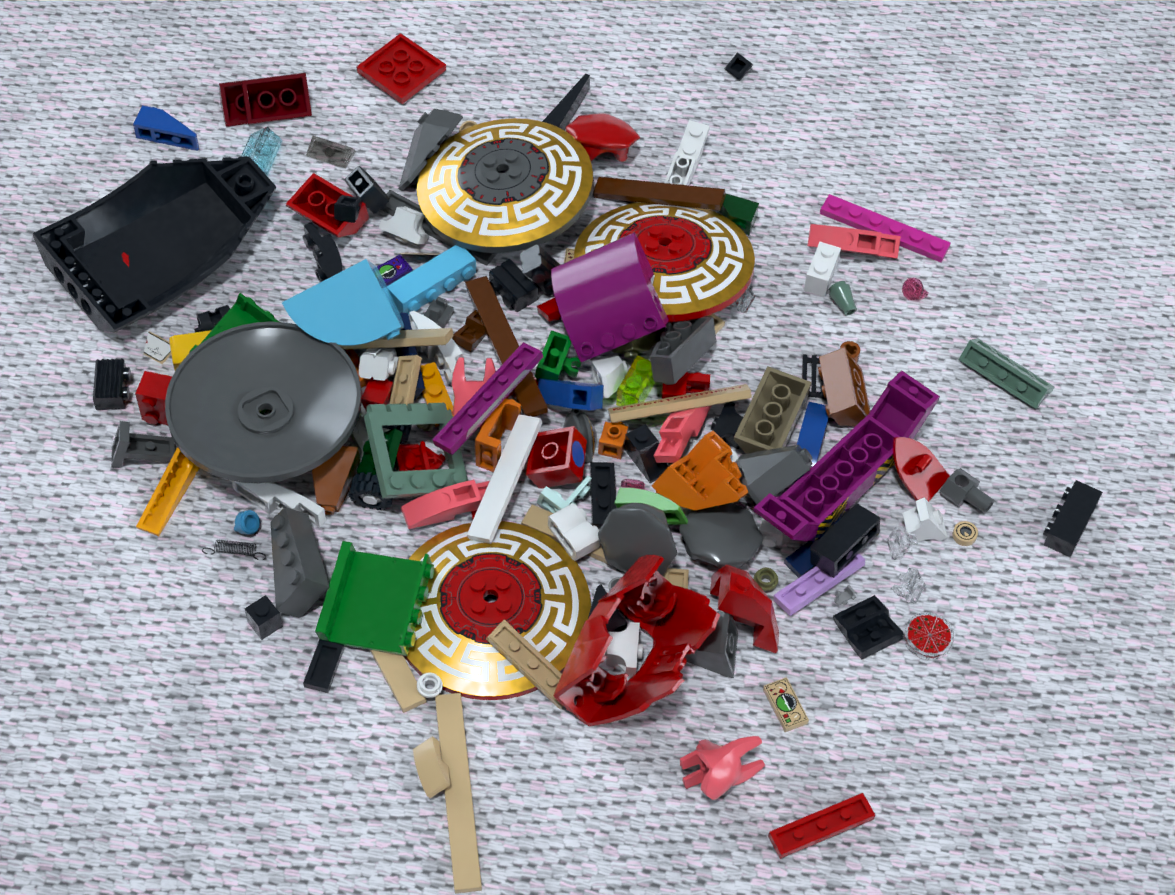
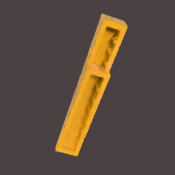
M178 447L137 523V529L160 536L200 469Z

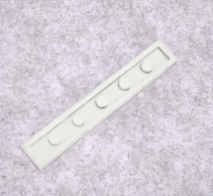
M518 415L467 533L470 540L492 543L541 428V418Z

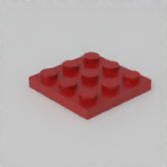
M400 33L356 66L358 74L399 103L404 104L445 72L446 64Z

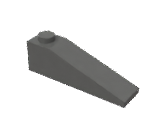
M434 108L429 114L424 112L417 122L420 125L414 131L399 190L403 191L427 164L426 160L433 156L440 148L439 145L446 137H449L462 120L463 116L461 114Z

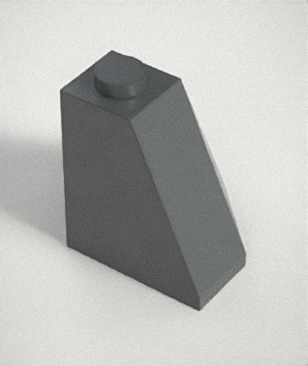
M798 444L742 454L735 463H737L739 470H742L744 473L743 485H746L749 495L758 504L769 493L773 496L777 495L810 470L813 465V459L808 450L802 449Z

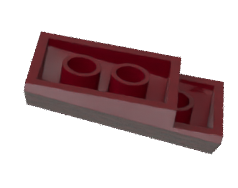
M306 73L219 83L220 105L226 127L312 116Z

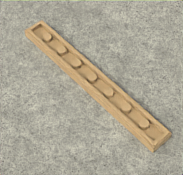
M461 693L438 695L435 697L441 761L448 765L450 786L445 788L444 792L455 894L482 891Z

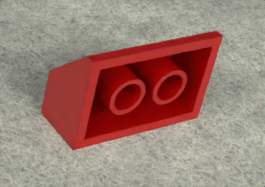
M315 173L305 181L286 203L288 208L338 238L356 234L369 219L366 205L362 202L355 223L335 220L334 204L341 195L353 196Z

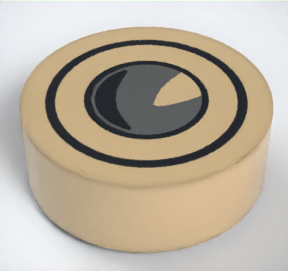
M961 521L955 525L952 536L957 544L970 546L977 539L978 529L971 522Z

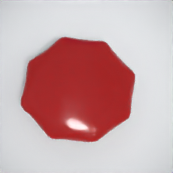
M607 113L580 115L566 126V132L572 135L577 142L581 143L589 155L590 161H593L601 153L612 152L618 161L624 162L628 158L629 147L640 139L638 133L627 122Z

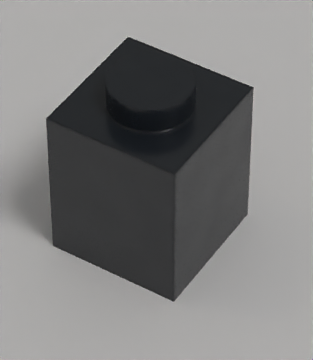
M266 595L244 608L248 624L261 640L283 627L280 612Z

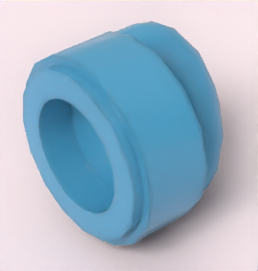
M251 510L238 513L235 518L234 531L243 535L256 533L260 526V519L257 513Z

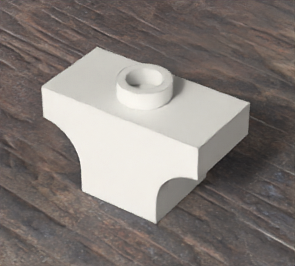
M406 206L397 207L394 216L391 219L381 220L379 229L396 235L395 239L406 243L410 241L418 245L426 244L429 237L422 227L423 213Z
M925 498L917 500L916 506L913 509L902 513L907 534L916 543L928 539L941 541L948 538L940 510H936Z
M630 622L628 628L622 632H608L613 639L607 649L606 665L620 668L629 675L627 679L636 674L637 659H642L643 644H638L640 623Z

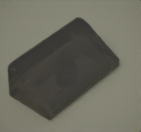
M312 136L306 156L346 169L356 150L352 147Z

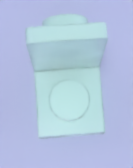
M587 476L566 501L560 493L546 486L540 493L536 503L545 510L555 513L574 503L578 497L583 499L591 489L588 485L592 478Z

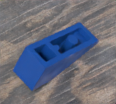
M142 105L133 123L136 138L198 151L199 144L195 132L163 109Z

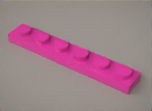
M831 194L828 195L820 209L821 215L856 229L901 236L899 246L941 263L951 245V242Z

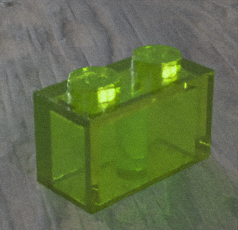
M638 355L636 356L617 389V406L645 401L655 384L650 360Z

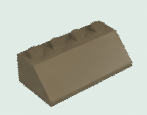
M767 366L734 436V441L746 454L786 447L808 400L811 382Z

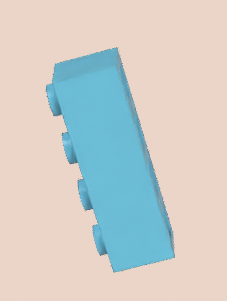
M455 245L387 286L399 313L403 312L409 315L411 311L417 312L423 305L432 302L433 299L436 300L438 296L446 291L453 290L456 285L464 280L471 279L476 274V259L465 248Z

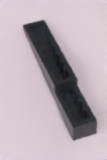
M585 73L542 122L557 126L565 131L566 126L570 123L590 90V75Z

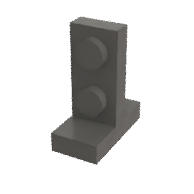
M119 422L112 445L111 468H121L124 458L170 462L175 453V442L172 437L129 433L130 422Z

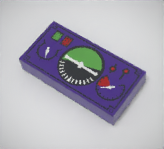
M400 254L377 266L387 286L413 271L412 267Z

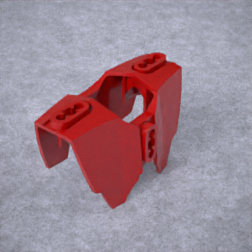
M645 555L639 557L614 587L598 600L597 606L588 620L585 621L574 644L553 696L567 711L572 712L580 721L588 726L607 724L644 712L653 702L674 693L684 682L683 674L680 671L687 662L685 655L695 654V651L700 648L704 640L716 628L720 614L709 606V598L698 592L672 585L656 571L664 560L661 556ZM616 608L630 621L640 623V628L653 637L652 650L639 671L628 681L627 677L629 675L626 673L612 675L599 667V664L607 659V656L604 654L613 639L608 633L606 624H608ZM575 697H577V699H576L577 704H576V705L574 704V698H575Z

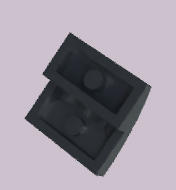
M875 595L833 615V620L861 660L904 639L903 631L889 617V609Z

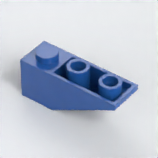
M538 379V388L546 404L581 410L602 409L604 385Z

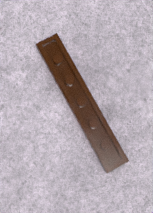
M598 177L593 190L594 198L721 211L726 192L725 189Z

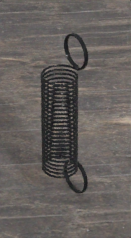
M216 540L220 553L249 555L257 560L259 559L255 557V554H262L265 556L262 560L266 559V555L261 552L253 554L255 543L229 541L228 543V540L226 542L224 540ZM208 547L203 548V549H210V550H212V551L215 553V547H214V550L211 549V548H208Z

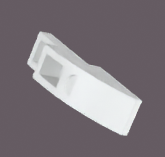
M689 120L664 183L690 185L703 154V147L710 130L709 125Z
M415 311L409 312L412 330L441 328L424 315ZM451 338L446 345L418 346L420 352H425L428 359L435 357L437 365L444 368V376L447 383H452V374L459 357H463V353L454 340Z

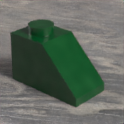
M726 193L721 211H716L734 222L749 236L758 215L759 203Z

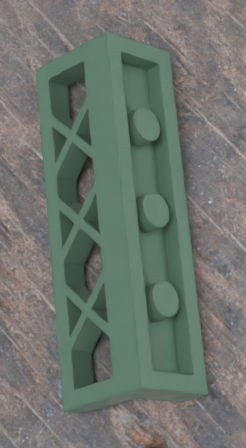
M979 338L969 340L958 359L1035 409L1040 406L1046 394L1051 393L1055 388Z

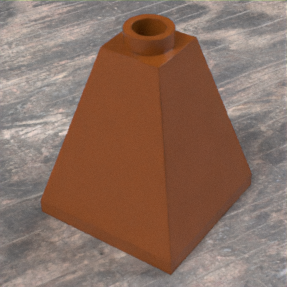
M342 446L330 459L312 469L317 505L324 508L325 515H334V512H339L351 488L353 477L358 474L357 468L361 463L358 447Z

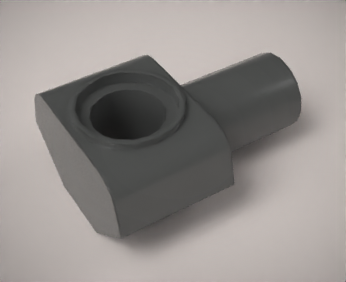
M961 468L956 469L940 489V494L958 507L965 501H968L983 513H986L995 501L977 488L980 483L979 480Z

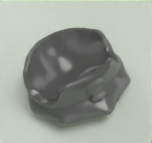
M629 503L613 509L598 532L606 562L624 573L630 569L639 557L658 555L663 557L664 560L656 571L663 576L677 555V549L664 511L648 504Z
M733 503L691 510L686 517L688 523L681 524L679 527L680 533L686 542L687 554L693 560L711 563L719 569L725 565L740 568L751 560L763 541V535L758 529L752 513Z

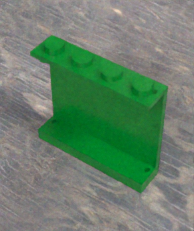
M342 541L330 580V587L327 590L315 630L318 638L344 646L408 656L410 647H413L415 644L416 634L414 631L416 624L419 625L421 622L422 602H425L428 597V581L434 576L435 568L429 554L424 555L423 561L358 552L355 550L352 542Z

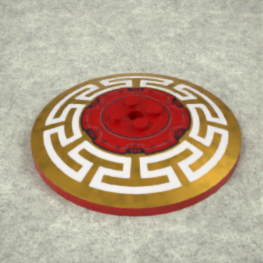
M641 202L624 205L610 210L593 220L580 234L574 250L575 259L635 232L653 270L654 275L650 280L669 319L668 322L697 319L721 311L744 294L754 274V250L746 234L734 222L710 209Z
M501 521L491 544L468 538L467 533L472 522L445 530L421 545L409 558V560L423 561L424 555L429 554L435 568L433 578L428 581L427 600L422 602L421 622L419 625L416 624L415 644L413 647H410L408 656H404L411 667L420 676L425 673L438 675L443 683L442 690L451 694L461 693V697L503 700L534 692L538 688L486 640L495 628L505 620L560 673H563L574 644L585 621L588 620L591 609L588 584L577 562L568 555L563 546L548 535L514 522ZM487 595H495L498 598L492 603L484 600Z

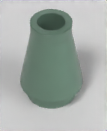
M839 281L829 288V296L839 306L845 316L857 311L849 284H846L845 281Z

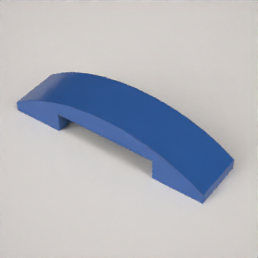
M809 401L797 445L799 444L802 449L808 450L813 459L812 463L815 465L818 460L829 416L825 405Z

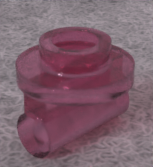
M909 278L903 283L902 292L908 300L924 299L929 294L924 289L922 282L917 278Z

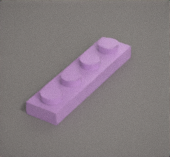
M858 554L834 578L818 567H814L774 594V602L791 616L865 565V558Z

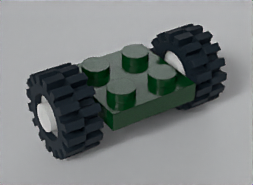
M412 425L382 426L392 471L399 445L408 441ZM368 439L363 446L362 460L357 468L358 474L353 477L349 497L351 501H355V504H362L361 507L363 508L367 506L369 509L386 510L391 507L393 498L382 499Z

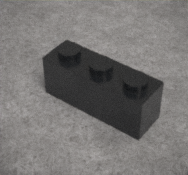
M1075 480L1072 488L1067 486L1061 498L1065 501L1063 506L1057 505L1052 515L1055 518L1054 523L1048 522L1043 535L1046 536L1044 546L1071 558L1103 492L1078 480Z
M856 503L850 510L848 509L843 513L841 519L835 525H830L820 539H816L810 547L811 564L834 578L880 533V517Z

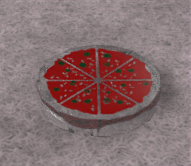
M930 612L919 613L910 618L905 626V644L913 655L921 659H940L949 653L954 643V631L951 624L944 617Z

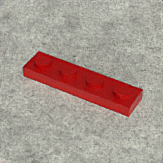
M861 793L769 832L768 837L781 859L874 820L875 813L864 793Z

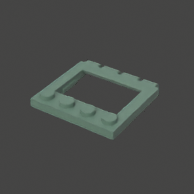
M445 403L367 405V413L364 415L382 499L420 497L444 487L468 481L460 448L453 455L444 451L449 469L392 471L382 426L439 424L441 431L453 418L451 410H447Z

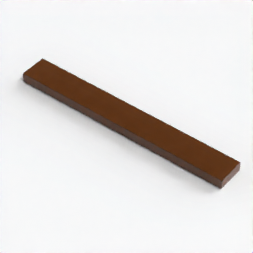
M487 276L465 282V286L502 366L516 351L519 344ZM530 371L513 389V393L517 402L521 404L523 415L535 417L548 413V407Z

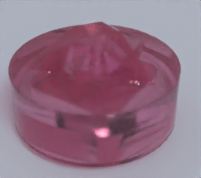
M636 479L621 480L620 487L644 490L645 483Z

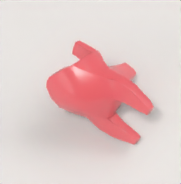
M464 357L458 358L452 374L454 393L452 414L454 416L496 372L492 358H486L483 381H466Z
M759 736L743 737L726 745H717L707 739L699 741L695 751L680 758V766L683 770L698 764L700 765V770L683 777L684 787L688 789L701 783L702 792L710 799L717 800L732 786L747 781L765 767V764L760 759L741 765L740 758L748 751L762 744L761 738Z

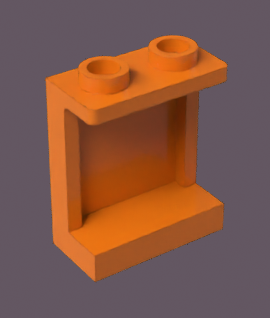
M505 398L484 422L475 439L476 466L494 472L501 457L500 439L505 430L512 431L518 415H521V404L515 400Z

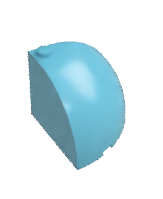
M367 259L282 302L288 315L302 330L314 338L327 343L353 346L370 343L384 337L390 340L400 335L399 330L404 328L400 313L377 266Z

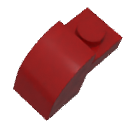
M686 372L675 384L665 385L663 383L662 399L686 395V393L692 394L709 391L711 374Z

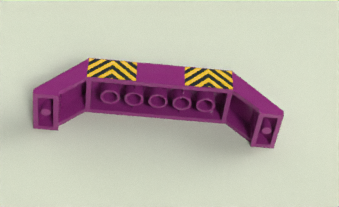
M901 370L887 384L886 389L874 407L861 422L784 494L773 496L769 493L754 507L753 511L792 540L815 541L895 464L893 455L894 438L905 437L914 439L939 401L940 396Z

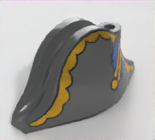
M572 409L571 413L566 415L563 428L574 426L587 440L584 464H588L593 461L597 433L593 423L585 413H581L580 409Z

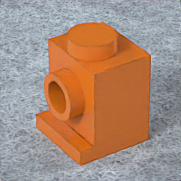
M605 421L601 438L599 439L598 454L621 459L628 426H625L623 422L610 423Z

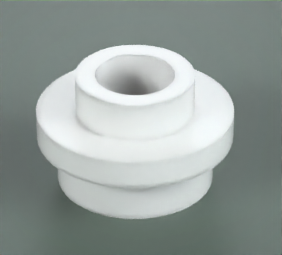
M425 673L419 677L417 690L423 697L434 698L442 691L443 683L438 675ZM432 684L434 688L427 689L425 685Z

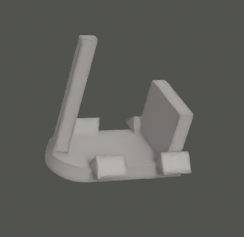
M850 585L844 588V592L840 593L838 591L835 594L834 602L837 605H845L848 603V600L856 598L855 591Z

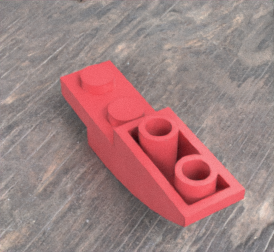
M810 224L807 246L817 248L819 242L841 248L842 252H854L897 259L901 236L853 228Z
M711 406L672 412L667 417L659 431L661 441L654 454L657 463H675L680 460L690 437H697Z
M475 480L461 482L433 491L401 506V510L408 529L454 520L456 514L478 510L490 481L477 484Z

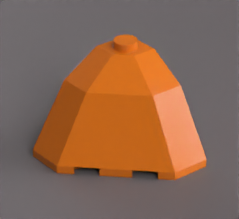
M715 431L706 434L686 456L670 465L652 484L657 494L670 499L681 507L691 510H700L737 502L748 493L746 485L739 481L742 475L737 463L731 461L730 456L733 453L730 446Z

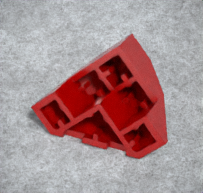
M725 565L714 572L711 577L710 594L719 597L717 610L731 614L733 620L754 627L753 646L777 653L779 629L772 600L747 571Z

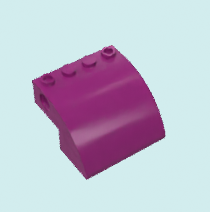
M635 232L551 269L552 286L557 306L566 331L581 362L664 328L669 320L650 280L654 273Z

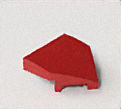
M421 441L420 445H399L395 464L397 471L440 469L446 459L443 454H436L426 447L424 441Z

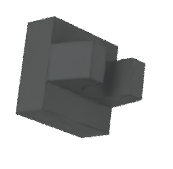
M438 297L436 300L433 299L424 316L441 328H445L454 313V307L449 306L446 299Z

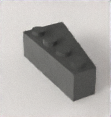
M705 316L687 321L667 322L666 331L662 332L660 336L661 341L656 343L650 355L654 382H662L665 385L675 384L717 342L713 317Z
M284 507L270 522L275 603L279 612L301 618L330 586L309 515Z

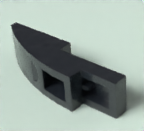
M312 222L305 224V235L302 237L306 247H311L313 250V256L317 264L315 274L319 282L342 272L341 257L332 236L328 234L321 237Z

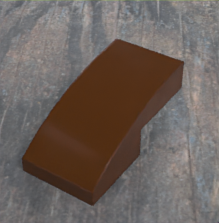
M476 310L466 317L465 325L453 334L452 339L457 345L470 352L483 340L487 333Z

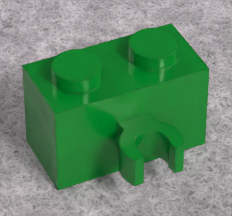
M551 330L542 352L543 358L536 367L534 377L537 382L539 378L559 380L562 370L566 371L571 377H577L579 370L572 368V366L581 367L582 362L577 357L567 358L572 344L569 336Z

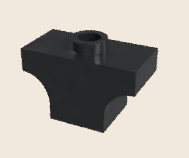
M727 402L719 418H714L711 430L715 431L730 447L740 449V446L734 441V436L743 416L736 412V403Z

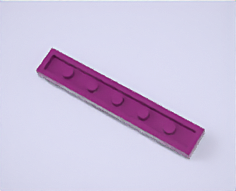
M523 342L432 439L434 445L453 455L543 358L542 351Z

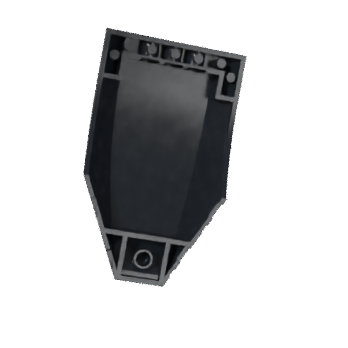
M250 156L238 158L223 157L219 161H208L207 158L189 159L187 161L173 160L172 163L150 161L144 169L108 195L82 210L34 232L33 238L45 266L99 330L115 333L176 300L230 259L276 190V185ZM123 252L129 255V267L123 262Z

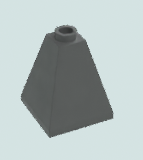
M717 611L720 617L715 630L704 640L700 648L695 651V654H687L685 658L688 663L728 678H734L738 631L731 614Z

